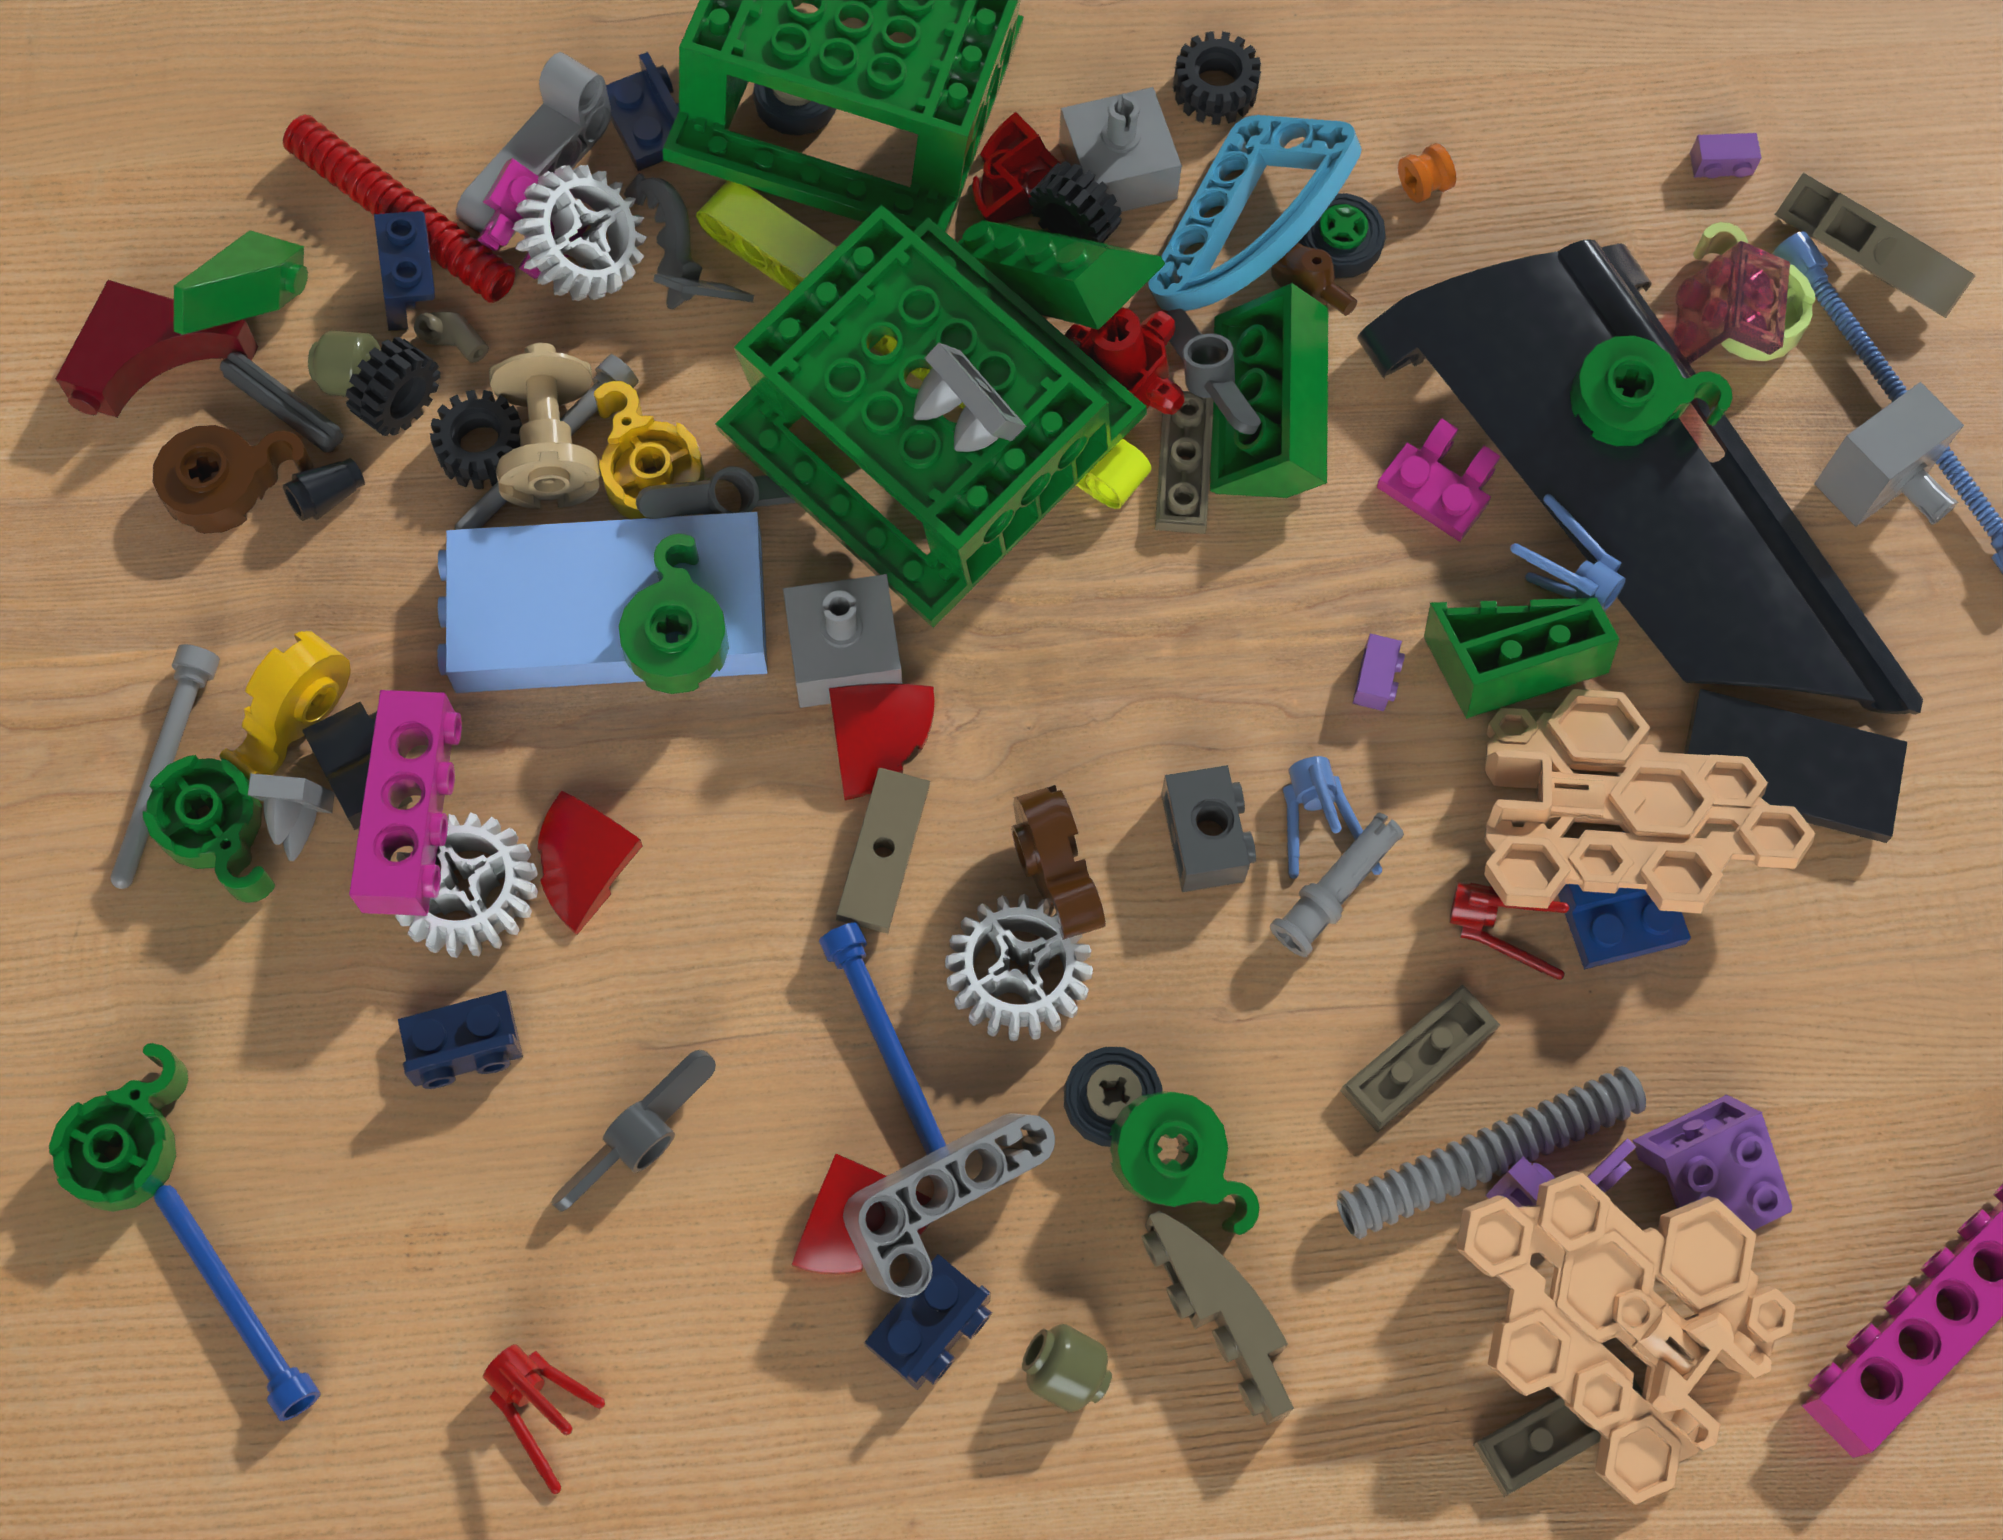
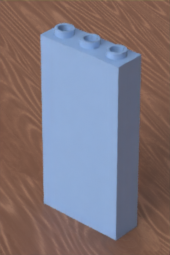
M758 512L446 530V550H439L438 552L441 581H446V596L438 598L439 623L441 628H446V644H439L437 650L440 674L448 676L455 693L644 681L634 674L631 667L629 668L625 661L620 643L619 623L624 608L641 590L659 582L654 563V552L662 539L673 534L692 536L695 539L699 562L696 565L679 563L674 567L687 570L692 582L713 595L724 614L729 650L720 671L716 669L710 677L768 674L762 540ZM679 631L671 632L665 636L666 641L669 643L678 642V635L685 636V634Z

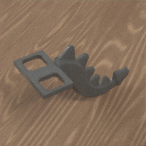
M638 173L626 188L624 196L625 198H636L634 203L642 206L647 197L650 209H654L658 204L655 221L656 223H665V226L657 235V243L665 249V254L658 266L657 274L654 275L653 281L668 287L667 307L675 309L684 301L690 300L694 295L753 302V294L724 283L699 280L702 267L694 262L691 256L688 212L680 194L672 184L664 179L655 177L645 178L643 174Z

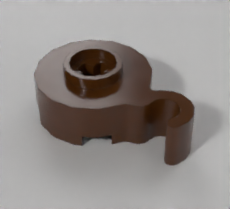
M217 425L195 426L176 434L161 448L153 464L152 482L162 503L176 521L179 520L182 524L194 527L196 532L222 533L242 525L247 520L245 514L254 507L258 497L262 500L266 490L276 484L278 480L277 469L281 463L293 460L299 472L313 469L314 465L301 439L289 431H274L267 434L257 445L251 446L233 430ZM206 478H211V480L202 483Z
M1056 785L1014 797L1013 806L1017 824L1012 825L1011 830L1021 867L1026 877H1033L1043 899L1046 898L1049 905L1055 907L1062 939H1068L1104 928L1106 921L1097 888L1089 876L1085 859L1074 861V857L1078 856L1074 835L1078 834V830L1062 790L1057 791Z

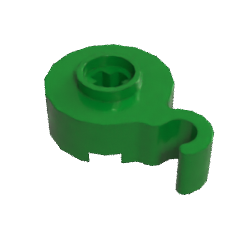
M1637 336L1613 337L1598 344L1584 359L1575 375L1570 390L1572 412L1575 417L1579 414L1583 423L1594 431L1591 436L1596 440L1613 446H1636L1643 443L1646 438L1657 434L1669 420L1681 417L1694 398L1702 399L1708 404L1710 412L1707 417V423L1714 426L1728 410L1733 398L1732 388L1728 381L1720 374L1707 371L1699 372L1690 378H1684L1668 352L1655 342ZM1623 385L1630 388L1634 392L1633 397L1622 395L1624 388L1616 387Z
M673 534L662 539L656 546L654 563L659 582L641 590L624 608L619 623L621 648L629 668L631 667L634 674L644 680L646 686L650 689L669 694L691 692L698 689V683L708 679L716 669L718 671L722 669L729 650L724 614L713 595L692 582L687 570L674 567L679 563L696 565L699 562L696 542L690 535ZM679 631L685 634V636L678 635V642L669 643L666 641L665 636L671 632Z
M190 755L168 764L152 779L149 786L152 792L147 800L146 812L143 811V820L150 836L163 851L177 863L195 869L215 868L218 880L239 901L245 903L257 902L266 898L274 890V881L261 866H256L248 875L239 877L240 873L252 861L251 846L261 827L262 805L260 800L248 796L249 780L236 766L223 758L220 761L213 758L198 759L196 755ZM207 805L211 811L208 815L199 819L197 810Z
M150 1043L143 1047V1053L157 1066L163 1067L162 1074L157 1080L150 1083L131 1080L118 1090L107 1091V1095L94 1097L84 1104L77 1102L67 1110L55 1126L49 1143V1154L53 1156L54 1171L59 1178L57 1181L62 1188L92 1208L112 1212L135 1208L152 1198L156 1190L163 1186L170 1177L176 1159L175 1135L162 1115L161 1110L165 1105L179 1099L184 1093L188 1084V1070L179 1058L162 1045ZM123 1141L121 1145L123 1149L120 1155L109 1162L110 1159L104 1156L105 1149L109 1145L118 1147Z
M1162 1091L1139 1096L1122 1109L1111 1127L1110 1135H1112L1110 1151L1113 1163H1111L1112 1171L1126 1190L1143 1201L1173 1207L1197 1201L1214 1205L1220 1203L1228 1195H1231L1235 1201V1211L1231 1217L1223 1221V1230L1242 1235L1253 1228L1260 1210L1258 1197L1244 1183L1224 1179L1223 1175L1229 1147L1224 1125L1210 1106L1193 1095ZM1162 1136L1178 1140L1179 1146L1177 1149L1179 1152L1175 1159L1166 1158L1161 1161L1158 1157V1154L1163 1150L1157 1145Z

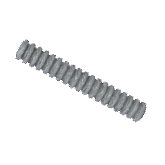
M1620 1066L1614 1070V1076L1610 1073L1602 1074L1599 1077V1082L1591 1079L1585 1082L1583 1089L1575 1086L1568 1091V1096L1563 1093L1556 1095L1553 1098V1103L1548 1100L1540 1102L1538 1110L1528 1107L1523 1111L1522 1117L1518 1114L1510 1115L1507 1123L1500 1120L1492 1125L1491 1131L1484 1127L1477 1131V1137L1470 1134L1464 1136L1461 1139L1462 1144L1455 1141L1448 1143L1446 1151L1436 1148L1432 1150L1430 1158L1424 1155L1417 1157L1415 1165L1405 1162L1400 1165L1399 1172L1389 1169L1384 1173L1383 1179L1378 1176L1371 1177L1368 1186L1358 1183L1354 1185L1352 1193L1346 1190L1340 1191L1337 1194V1207L1348 1231L1356 1238L1362 1239L1366 1237L1368 1229L1374 1232L1380 1231L1383 1228V1222L1393 1225L1398 1222L1399 1215L1405 1218L1411 1217L1414 1214V1208L1424 1211L1430 1207V1201L1440 1204L1446 1199V1194L1452 1197L1459 1195L1461 1187L1471 1190L1476 1187L1477 1180L1483 1183L1490 1181L1492 1173L1498 1176L1506 1174L1508 1166L1512 1168L1523 1156L1529 1162H1533L1538 1159L1539 1152L1543 1155H1548L1554 1151L1555 1145L1561 1149L1569 1144L1570 1138L1576 1142L1580 1141L1585 1137V1132L1591 1135L1597 1133L1600 1130V1125L1606 1128L1613 1126L1615 1118L1624 1121L1630 1117L1631 1112L1635 1114L1642 1113L1646 1109L1644 1089L1639 1079L1631 1070Z

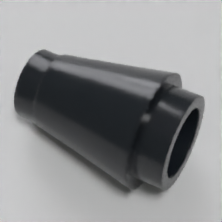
M348 458L344 461L292 474V480L283 484V490L290 506L300 520L305 521L311 517L318 520L358 488L364 486L365 480L352 458Z

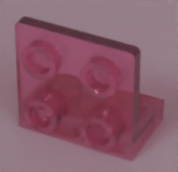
M1740 241L1722 255L1715 257L1710 264L1691 278L1685 279L1676 294L1678 308L1676 328L1672 334V340L1688 363L1691 364L1727 338L1736 340L1769 355L1782 348L1790 262Z

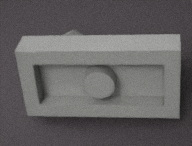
M938 343L925 357L926 361L932 366V369L923 380L917 394L913 417L915 420L937 418L952 411L963 402L965 408L958 418L954 433V449L956 451H977L989 446L998 438L1013 441L1026 427L960 350Z
M251 773L248 796L264 802V816L270 837L274 844L280 845L283 842L288 860L295 861L310 835L316 813H332L335 793L306 778Z

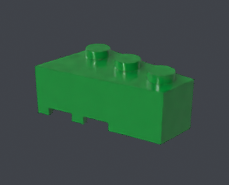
M1597 598L1530 600L1528 606H1497V601H1480L1479 607L1448 608L1447 602L1430 603L1424 639L1466 719L1609 673L1620 640Z

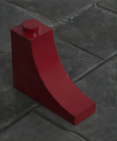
M107 280L55 379L68 397V403L76 410L88 415H96L97 412L118 418L132 396L160 374L174 367L194 361L226 359L230 352L233 351L242 353L252 361L258 345L245 320H238L184 335L174 332V299Z

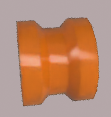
M1434 143L1426 147L1422 155L1410 154L1399 160L1398 174L1404 191L1413 202L1420 203L1427 200L1435 190L1445 192L1455 187L1456 171L1454 163L1447 150L1441 144Z

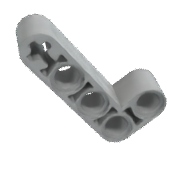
M559 52L554 54L545 64L539 79V87L543 99L542 106L466 188L458 201L456 217L477 232L481 233L495 212L483 201L506 161L512 158L537 176H541L548 171L555 173L556 169L564 165H570L573 169L601 138L610 122L611 107L603 76L565 53Z
M1017 1113L1003 1115L851 1196L844 1207L843 1219L845 1227L874 1286L890 1294L907 1298L916 1296L925 1290L931 1280L932 1265L917 1230L1047 1160L1055 1145L1054 1131L1048 1121L1035 1115ZM1020 1129L1027 1130L1028 1137L1022 1140L1023 1149L1005 1148L1001 1150L998 1146L1014 1144L1022 1138ZM977 1150L982 1157V1170L977 1177L970 1179L966 1174L965 1162L968 1155ZM929 1176L934 1183V1195L927 1204L921 1206L916 1198V1186L923 1177ZM881 1202L886 1213L885 1221L877 1231L870 1232L865 1221L866 1213L874 1203ZM905 1254L909 1263L908 1273L902 1281L894 1284L889 1274L890 1265L898 1255Z

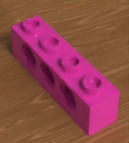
M380 690L349 896L362 913L428 916L430 898L438 897L441 872L439 865H435L437 847L445 845L448 834L447 815L442 813L445 795L452 794L455 783L454 765L452 762H449L452 745L459 744L462 732L461 715L454 711L446 693ZM420 745L428 746L427 750L420 757L414 759L406 758L408 752L414 747ZM412 795L421 796L419 802L414 807L407 810L398 809L400 803L405 798ZM404 846L414 847L412 853L406 859L399 862L390 861L397 849Z

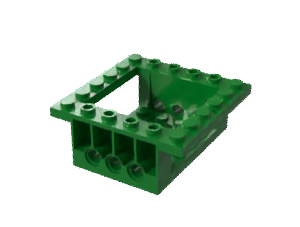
M699 0L679 46V112L663 146V160L860 222H864L880 205H883L911 231H914L927 218H930L947 233L1022 30L1024 16L1018 15L1021 0ZM807 3L815 6L818 10L814 13L805 14L797 11L794 7ZM848 18H856L864 22L865 25L861 28H849L841 22ZM894 33H904L910 36L912 41L897 43L888 36ZM748 82L918 134L910 187L729 131L728 129Z
M880 205L734 346L751 389L715 425L726 439L876 576L887 574L889 588L934 628L1147 415V406L930 218H927L919 227L911 231L883 205ZM885 335L892 336L897 340L896 348L887 355L879 356L869 351ZM938 343L958 349L1001 396L1026 427L1013 441L998 438L989 446L977 451H956L954 449V433L957 423L947 420L943 415L928 420L914 419V408L919 389L912 388L906 383L907 376L917 368L932 369V366L926 361L925 357ZM802 416L807 418L923 524L931 552L926 555L788 429Z

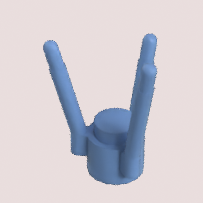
M1551 494L1545 495L1543 501L1598 562L1592 564L1586 560L1573 573L1517 543L1511 545V552L1570 585H1565L1532 572L1526 574V581L1569 599L1597 598L1605 612L1619 595L1626 580L1623 576L1616 573L1621 566V562L1607 554Z
M1314 756L1294 763L1289 768L1292 784L1283 788L1287 804L1288 874L1292 879L1299 876V804L1303 803L1304 809L1308 811L1323 809L1331 831L1339 833L1342 828L1334 806L1335 802L1354 840L1363 832L1343 792L1340 778L1333 775L1331 764L1327 757ZM1380 863L1372 869L1374 875L1382 873Z

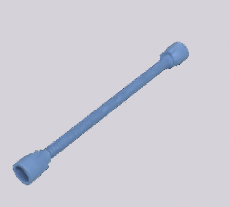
M1802 231L1784 240L1772 254L1779 266L1784 268L1786 263L1792 264L1808 278L1818 302H1821V306L1828 312V316L1838 326L1839 331H1842V335L1849 341V345L1856 351L1863 364L1867 365L1866 367L1870 370V374L1874 375L1875 380H1878V385H1881V389L1885 390L1884 393L1888 395L1889 400L1893 402L1906 393L1908 390L1903 385V382L1899 380V376L1896 375L1891 366H1888V361H1885V357L1881 356V352L1878 351L1877 346H1874V342L1867 336L1866 331L1857 322L1856 317H1853V313L1849 312L1850 310L1846 307L1845 302H1842V298L1832 288L1831 283H1828L1829 277L1824 271V268L1828 266V262L1809 235ZM1948 446L1937 460L1936 465H1939V469L1943 470L1944 475H1947L1946 479L1951 480L1950 484L1954 485V490L1965 501V505L1969 506V510L1973 511V516H1977L1976 520L1980 521V525L1984 526V531L1991 537V545L1997 552L1991 558L2003 574V519L1998 517V512H1995V508L1991 507L1990 502H1987V497H1983L1984 493L1980 491L1979 486H1976V482L1972 481L1973 478L1969 476V472L1965 471V467L1961 466L1962 463L1957 461L1958 457L1954 456V452L1950 451V446Z

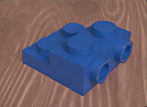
M1566 884L1558 894L1560 902H1565L1569 905V910L1565 913L1584 970L1686 945L1691 939L1682 912L1660 911L1645 889L1619 888L1616 894L1585 892L1582 891L1579 885Z

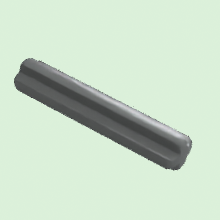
M230 352L227 358L222 360L220 370L225 378L323 452L330 453L334 451L336 446L342 442L344 436L339 426L242 353Z

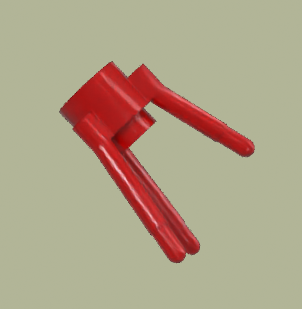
M1457 882L1449 923L1462 926L1460 938L1478 941L1557 980L1564 978L1565 973L1561 969L1483 931L1482 928L1483 925L1494 927L1498 907L1566 913L1569 910L1567 903L1552 901L1548 909L1505 906L1492 886L1472 882L1470 884Z
M517 1344L507 1347L492 1360L484 1371L483 1379L494 1389L489 1399L505 1415L551 1493L558 1494L561 1491V1485L513 1403L515 1402L519 1407H522L531 1402L562 1434L569 1435L573 1430L572 1425L540 1393L545 1384V1381L540 1377L541 1375L597 1409H602L605 1406V1400L590 1391L589 1388L551 1366L537 1351L528 1356Z

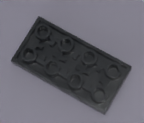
M1700 689L1695 695L1684 754L1748 757L1768 782L1762 799L1769 805L1792 806L1798 810L1807 823L1887 843L1893 836L1907 749L1906 741Z

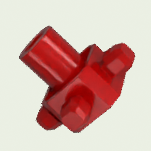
M1121 307L1099 330L1073 324L1066 331L1065 336L1146 405L1147 409L1151 405L1152 408L1164 414L1173 415L1183 405L1185 401L1184 393L1170 379L1165 346L1174 335L1176 326L1174 319L1165 312L1157 311L1152 313L1140 324L1138 316L1132 310Z

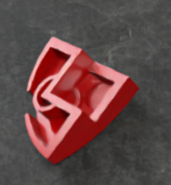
M1016 111L995 130L980 153L982 160L985 162L983 165L982 182H980L977 175L973 177L975 201L985 220L999 223L1031 212L1033 206L1029 205L1028 201L1031 197L1029 195L1030 192L1057 163L1061 164L1046 149L1039 134Z
M868 684L829 688L844 801L860 798L872 793L879 767L903 774V762L911 755L917 745L918 750L923 749L930 734L934 718V686Z
M561 791L546 814L538 839L537 850L541 854L543 877L540 881L544 893L557 916L569 929L578 935L611 895L609 886L643 845L640 838L611 818L578 798Z
M835 1154L805 1226L792 1266L809 1272L830 1275L862 1272L864 1266L845 1227L843 1219L844 1207L849 1198L856 1192L881 1180L886 1175ZM917 1190L915 1192L917 1201L921 1206L927 1204L932 1199ZM881 1202L874 1203L866 1213L865 1221L870 1232L877 1231L885 1221L886 1213ZM930 1224L917 1230L919 1236L925 1232Z

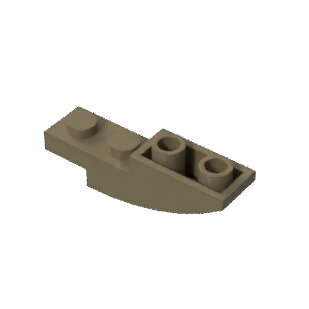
M1802 173L1775 213V216L1801 232L1805 231L1811 238L1944 318L1949 315L1975 278L1973 273L1935 249L1805 173Z
M1161 1211L1150 1214L1145 1225L1148 1233L1142 1235V1241L1154 1266L1158 1267L1164 1264L1173 1285L1167 1287V1293L1179 1318L1183 1319L1189 1316L1194 1329L1216 1320L1219 1328L1213 1330L1215 1342L1226 1362L1235 1359L1245 1380L1238 1384L1239 1390L1250 1413L1253 1416L1261 1413L1266 1425L1287 1416L1294 1407L1270 1358L1282 1353L1288 1343L1267 1307L1238 1270L1210 1243L1184 1224Z

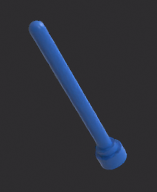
M856 922L839 926L824 934L819 939V943L827 961L834 962L837 969L844 970L924 1151L928 1155L942 1148L946 1143L863 961L867 956L864 950L867 941Z
M170 1185L159 1187L154 1194L157 1206L269 1380L266 1386L270 1393L267 1402L280 1421H286L301 1414L318 1400L321 1395L319 1389L308 1373H300L297 1367L290 1368L176 1189Z

